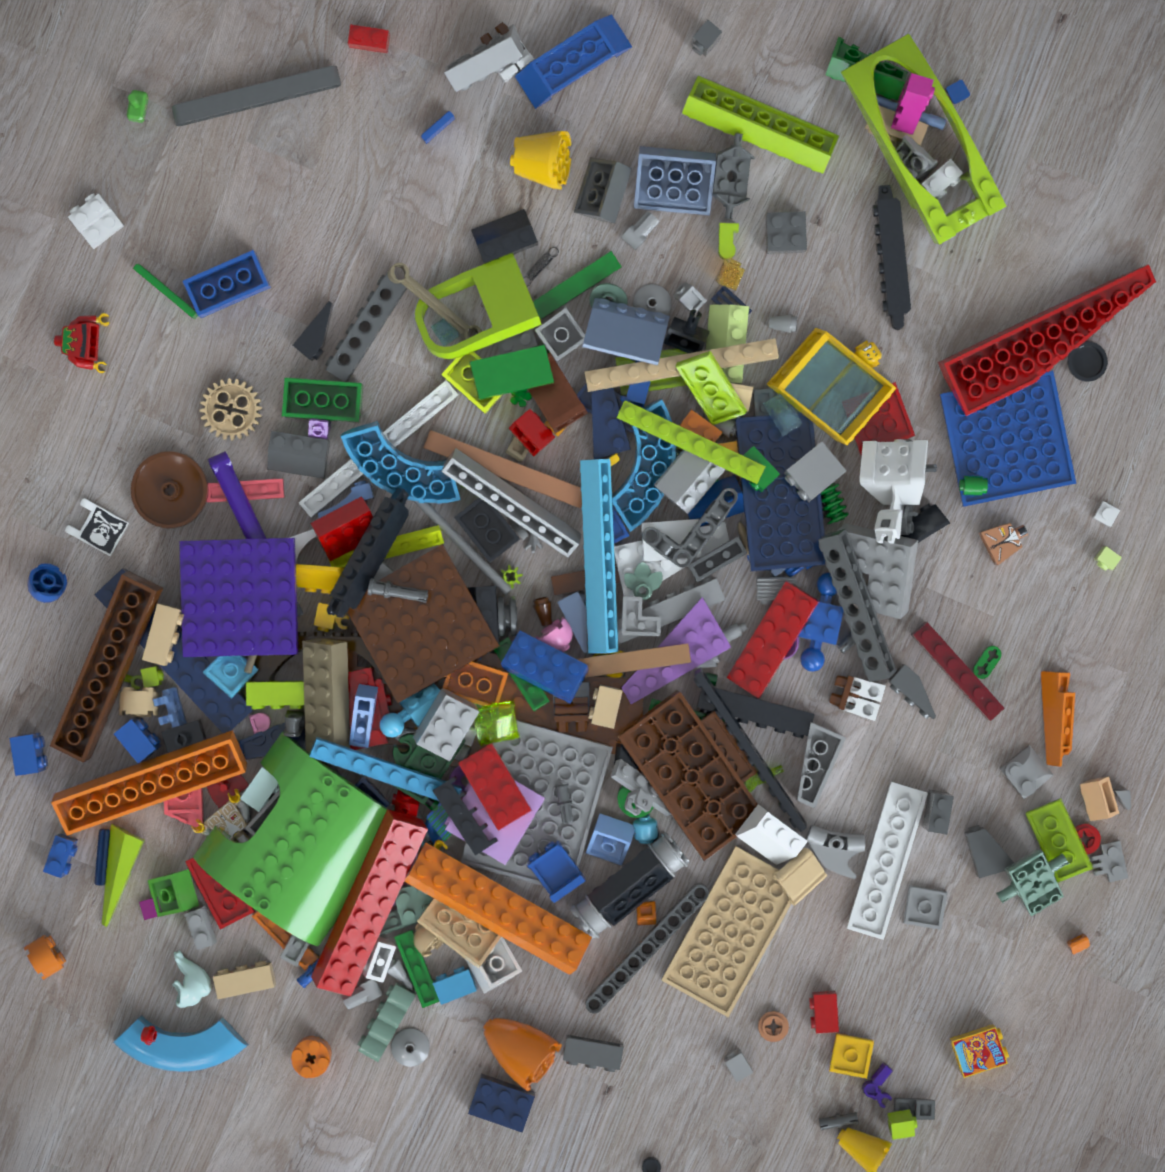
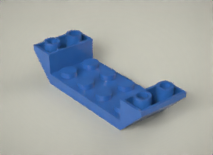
M611 14L594 21L533 60L515 78L534 108L537 109L551 100V96L615 56L617 58L631 49L632 45Z

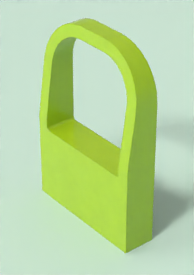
M513 253L463 272L428 290L437 299H441L476 285L491 321L492 328L453 346H439L430 339L425 326L424 315L429 306L419 299L415 309V320L422 339L432 354L444 359L459 358L542 325Z

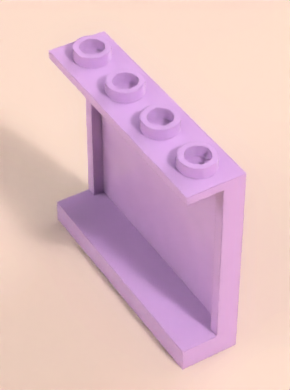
M515 781L533 811L498 831L469 782L465 788L467 794L462 800L469 810L475 806L478 809L472 815L479 826L485 823L488 824V827L482 830L490 841L495 837L498 840L482 852L506 865L545 798ZM448 817L445 822L447 825L445 830L464 840L451 818Z

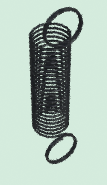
M545 258L547 262L545 264L541 263V267L545 268L553 258L550 260ZM537 268V270H538V271H537V272H538L537 274H536V273H535V274L533 273L532 276L534 277V279H535V278L538 276V274L542 271V268H541V269H540V268H539V269Z

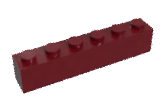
M924 622L911 634L987 720H993L1005 709L928 622Z

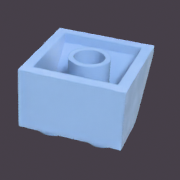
M599 814L586 853L622 866L635 831L633 825L607 815Z

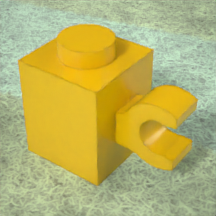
M318 603L314 625L318 626L317 630L329 632V629H334L335 623L341 629L348 628V626L341 624V620L343 618L350 619V616L345 615L343 618H338L336 615H329L326 611L329 605Z

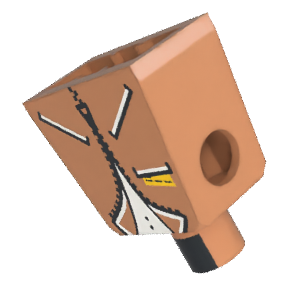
M1011 523L981 531L978 534L994 565H999L1022 548L1019 539L1027 536L1028 532L1024 525L1013 529Z

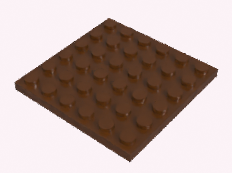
M443 544L378 580L381 582L391 581L392 584L428 590L426 603L392 596L384 598V596L377 594L368 595L367 589L358 607L355 609L349 608L347 612L397 703L402 702L500 646Z

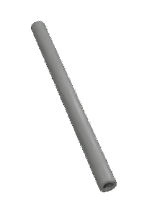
M414 501L505 595L511 592L512 588L429 503Z

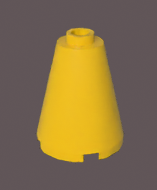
M849 1127L846 1130L842 1129L837 1137L840 1140L838 1144L866 1172H877L878 1167L893 1144L887 1140Z

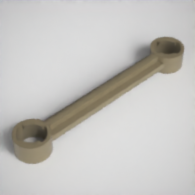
M396 263L389 268V280L395 284L402 283L459 331L462 341L469 338L468 329L475 330L477 334L482 332L476 325L469 326L409 275V269L405 264ZM394 267H400L404 271V278L402 280L396 279Z

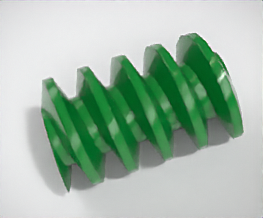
M832 483L821 492V496L824 497L821 502L826 504L822 511H829L824 517L831 518L827 525L844 520L849 515V512H843L847 506L840 505L844 501L843 497H838L842 490H835L840 485L839 483Z

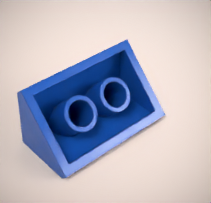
M732 475L716 481L688 513L689 520L699 519L712 501L725 488L734 489L738 495L736 503L726 518L743 513V494L736 476ZM727 491L724 493L723 498L726 502H731L734 495L732 492ZM704 522L700 525V527L708 525L709 523Z

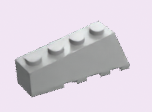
M514 24L508 27L509 31L504 35L498 33L493 36L488 45L482 43L472 51V55L466 53L445 67L444 73L456 92L461 89L462 91L467 90L472 86V83L484 81L488 78L489 74L493 72L498 73L509 63L515 64L522 59L524 49Z
M810 722L799 791L796 796L797 801L813 808L816 807L846 737Z

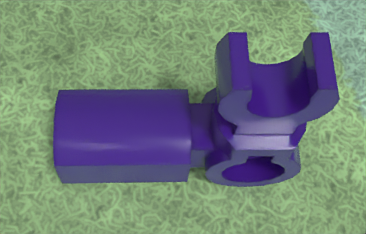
M884 1062L871 1076L872 1080L865 1081L862 1085L864 1094L873 1100H877L882 1108L886 1107L882 1103L883 1098L892 1100L888 1093L882 1092L878 1087L879 1085L882 1086L893 1072Z

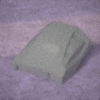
M906 135L895 150L910 173L920 183L936 167L937 160H934L920 145Z

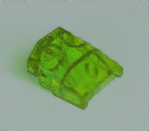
M514 701L494 703L478 708L479 713L475 718V729L480 746L520 738Z

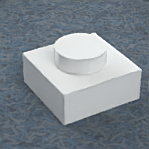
M1102 501L1093 518L1111 527L1120 510Z

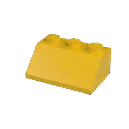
M296 564L297 587L305 588V592H316L317 589H321V593L330 594L344 568Z

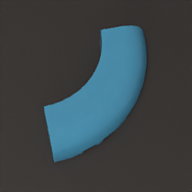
M662 399L643 407V409L672 422ZM632 426L635 436L636 454L633 467L625 482L612 494V503L630 532L641 525L660 504L664 494L654 484L676 459L675 445Z
M378 421L352 428L340 435L347 453L358 469L379 488L392 494L397 488H402L408 492V500L417 501L418 503L439 504L461 500L456 481L442 472L446 460L424 461L402 453L388 441Z
M142 1015L113 1042L123 1052L143 1064L162 1070L178 1072L197 1071L219 1065L239 1054L249 1045L223 1017L213 1025L197 1032L172 1033L153 1025ZM151 1025L157 1031V1038L151 1045H146L145 1042L141 1041V1033L145 1026L149 1027Z

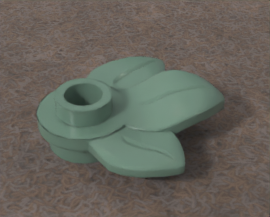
M641 562L636 566L634 574L625 573L624 582L627 588L633 590L635 597H642V600L649 599L652 591L660 587L663 579L661 571L651 573L649 566L645 562ZM645 587L647 591L642 594L639 592V589Z

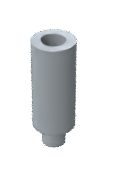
M735 623L722 631L728 642L743 636L742 632L748 629L745 623L741 625Z

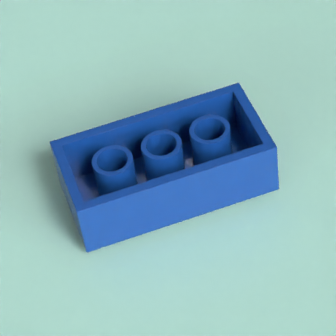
M254 250L183 280L195 311L200 318L271 288Z
M520 630L501 662L502 669L571 704L589 671L587 664Z

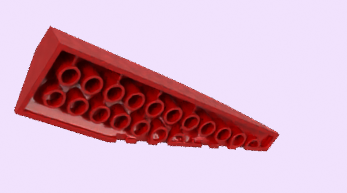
M1149 264L1051 307L939 361L938 365L965 416L1037 382L1042 375L1049 372L1054 365L1067 357L1072 350L1078 348L1096 333L1102 325L1114 318V315L1126 308L1131 301L1138 298L1156 283Z

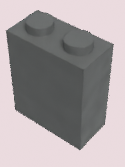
M929 790L923 821L924 829L928 832L948 834L954 796L947 792Z

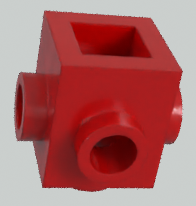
M399 789L397 794L393 793L392 805H395L394 811L417 817L420 802Z

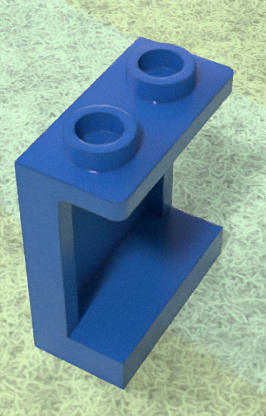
M559 840L556 843L553 841L548 843L544 847L545 850L540 854L538 852L534 853L528 858L529 861L527 862V867L531 868L547 890L553 903L585 882V876Z

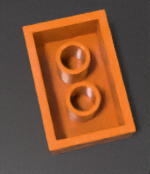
M472 661L446 676L442 688L472 703L497 710L508 672Z

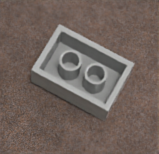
M442 688L413 738L417 745L450 761L477 717L479 710L472 702Z

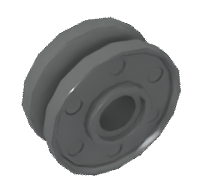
M516 596L510 597L509 605H505L503 597H498L499 636L505 635L506 628H510L512 636H517Z

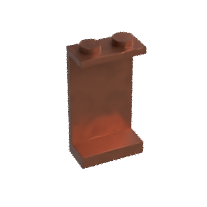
M550 352L547 355L554 383L528 390L556 434L588 413Z

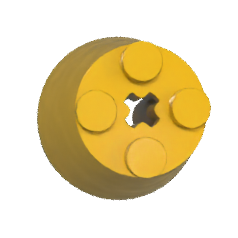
M553 131L515 137V152L510 157V166H514V173L549 188L562 190L561 185L567 183L571 167L570 151L568 146H571L570 134L567 131Z

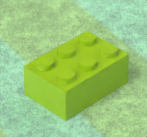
M304 680L246 682V706H251V709H263L265 706L271 705V709H282L284 705H290V709L304 708Z

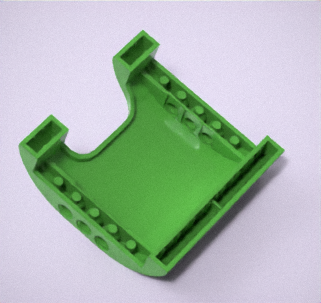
M282 732L260 762L279 784L280 797L275 807L254 836L245 842L231 840L229 834L215 825L193 858L213 879L273 923L301 940L319 946L338 919L386 814L387 808L320 760L310 757V753L298 745L299 742L292 737L285 736L284 732Z

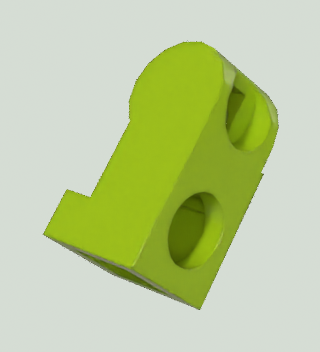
M719 223L718 253L723 260H730L735 255L736 248L733 244V233L739 232V223Z

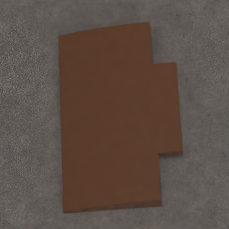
M678 690L617 736L703 861L737 837L735 834L758 805L744 785V782L755 775L757 771L749 763L745 753L738 747L735 738L728 732L724 722L717 716L715 710L699 719Z

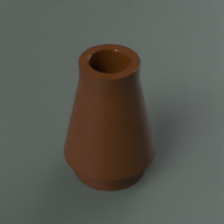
M541 597L533 600V608L541 625L547 626L552 624L551 601H549V598Z

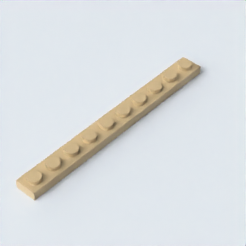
M776 339L660 358L658 365L637 362L586 371L588 392L681 376L676 368L677 362L711 351L721 369L779 359Z

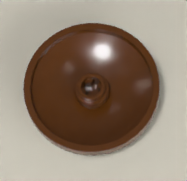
M171 451L160 452L145 459L136 469L131 482V498L139 515L150 524L161 528H179L194 521L203 511L208 498V482L202 468L189 456Z

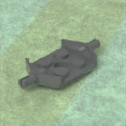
M735 133L734 145L719 151L716 159L712 196L721 202L723 207H726L725 219H733V209L735 206L750 200V198H746L750 162L755 157L742 148L743 134ZM729 171L733 173V179L731 181L727 179V174Z

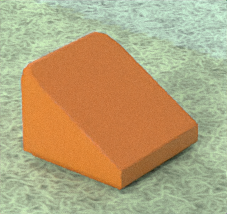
M655 901L644 902L636 908L637 925L656 924Z
M1085 934L1067 941L1072 954H1076L1090 946L1089 939Z

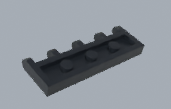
M454 776L435 788L433 793L476 856L498 840L496 837L490 841L482 831L488 827V824L485 823L479 826L472 815L478 809L476 806L471 810L467 808L461 797L467 794L464 790L458 794L451 784L457 780V777Z

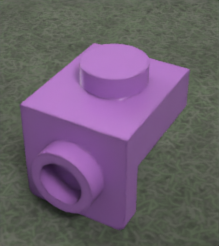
M311 418L309 420L308 437L327 439L331 429V422Z

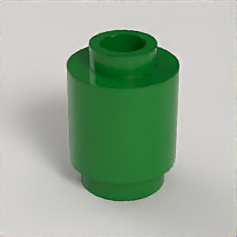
M963 476V479L959 480V491H962L963 495L987 494V478H983V476Z

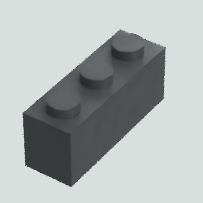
M736 537L689 564L688 568L696 582H699L747 554V551L739 537Z
M567 1034L563 1060L569 1065L581 1063L585 1064L587 1068L596 1069L598 1066L604 1067L605 1071L615 1072V1070H620L624 1045Z

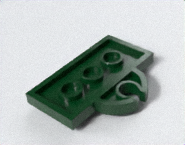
M407 733L400 736L398 741L400 743H407L410 746L408 751L402 752L398 749V746L394 745L393 758L397 765L441 779L466 740L463 738L452 759L448 761L417 745L413 738L415 733ZM394 786L422 804H425L429 798Z

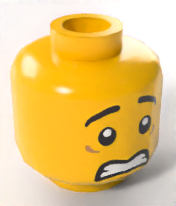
M866 340L854 348V354L870 367L875 368L880 364L878 360L881 359L882 353L874 342Z

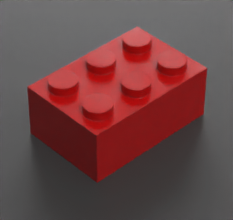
M361 496L310 523L330 562L356 549L373 515Z

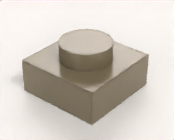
M514 436L505 453L522 462L528 450Z

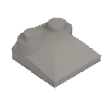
M1030 745L999 768L1023 799L1032 795L1036 789L1053 776Z

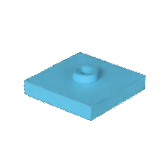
M218 656L203 673L230 698H233L246 682L257 673L258 669L253 666L251 674L245 673L244 669L247 659L244 656Z

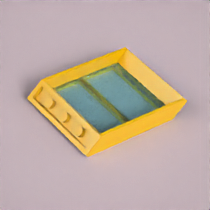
M815 328L767 383L771 389L835 441L848 445L854 439L857 433L867 424L869 419L890 398L896 389L893 384L831 334Z

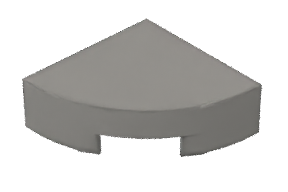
M515 522L512 525V528L523 540L529 536L518 523Z

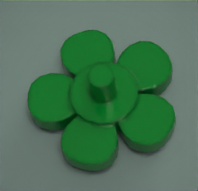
M527 389L512 392L511 394L514 397L510 401L513 405L519 404L523 408L527 405L526 401L532 399V395L527 392Z

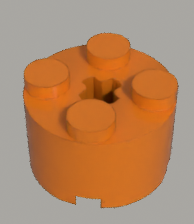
M43 935L24 947L25 951L28 949L30 952L27 957L38 974L42 972L43 976L41 978L43 980L64 968V963L66 962L62 952L57 953L54 948L56 942L51 935L48 937Z
M307 1036L298 1042L292 1052L291 1061L293 1068L304 1078L318 1077L327 1070L331 1062L332 1050L326 1040L315 1036ZM309 1053L311 1056H316L314 1060L308 1058Z

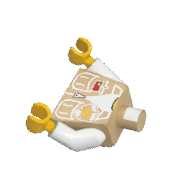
M234 789L235 796H231L228 793L230 801L205 822L202 823L200 819H196L199 826L193 827L191 825L193 831L207 837L216 825L231 836L230 839L235 838L237 842L248 841L250 838L243 829L249 824V806L240 799L241 796L238 789Z

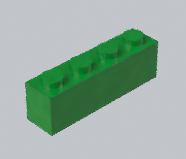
M838 36L825 75L834 80L845 82L841 71L872 53L867 55L859 51L860 47L854 44L849 46L843 43L845 39ZM887 61L879 62L874 70L875 92L888 99L898 101L908 72Z

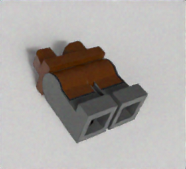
M582 682L571 704L553 695L554 722H556L558 732H568V721H576V732H586L587 721H589L590 682Z

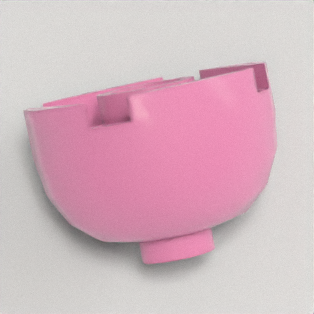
M561 617V622L559 619L555 620L541 631L543 635L540 638L538 636L535 637L564 653L570 647L569 643L572 640L573 632L566 619Z

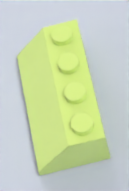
M709 306L707 330L710 332L706 340V350L746 344L749 306ZM744 365L722 368L730 383L742 384Z

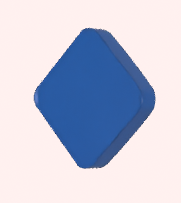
M959 80L946 88V92L953 104H957L970 96V92L963 80Z

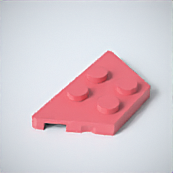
M203 788L164 801V814L176 818L185 824L198 827L199 824L196 822V819H200L202 823L204 822Z

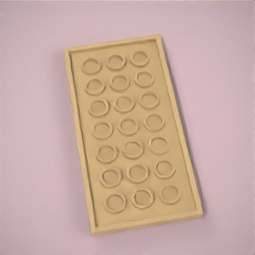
M735 846L710 890L707 900L700 908L661 980L729 1017L791 906L789 897L779 882L773 879L772 876L779 869Z

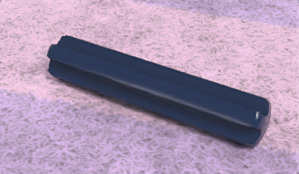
M100 829L98 835L94 884L98 886L105 885L109 829Z

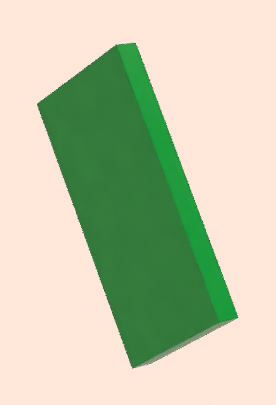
M545 345L470 362L479 400L554 383Z

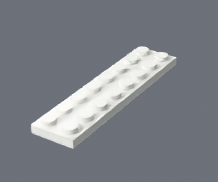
M890 781L847 923V929L884 940L928 795L927 792Z

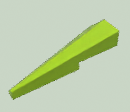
M111 824L102 913V925L105 927L111 921L145 839L131 834L128 830Z

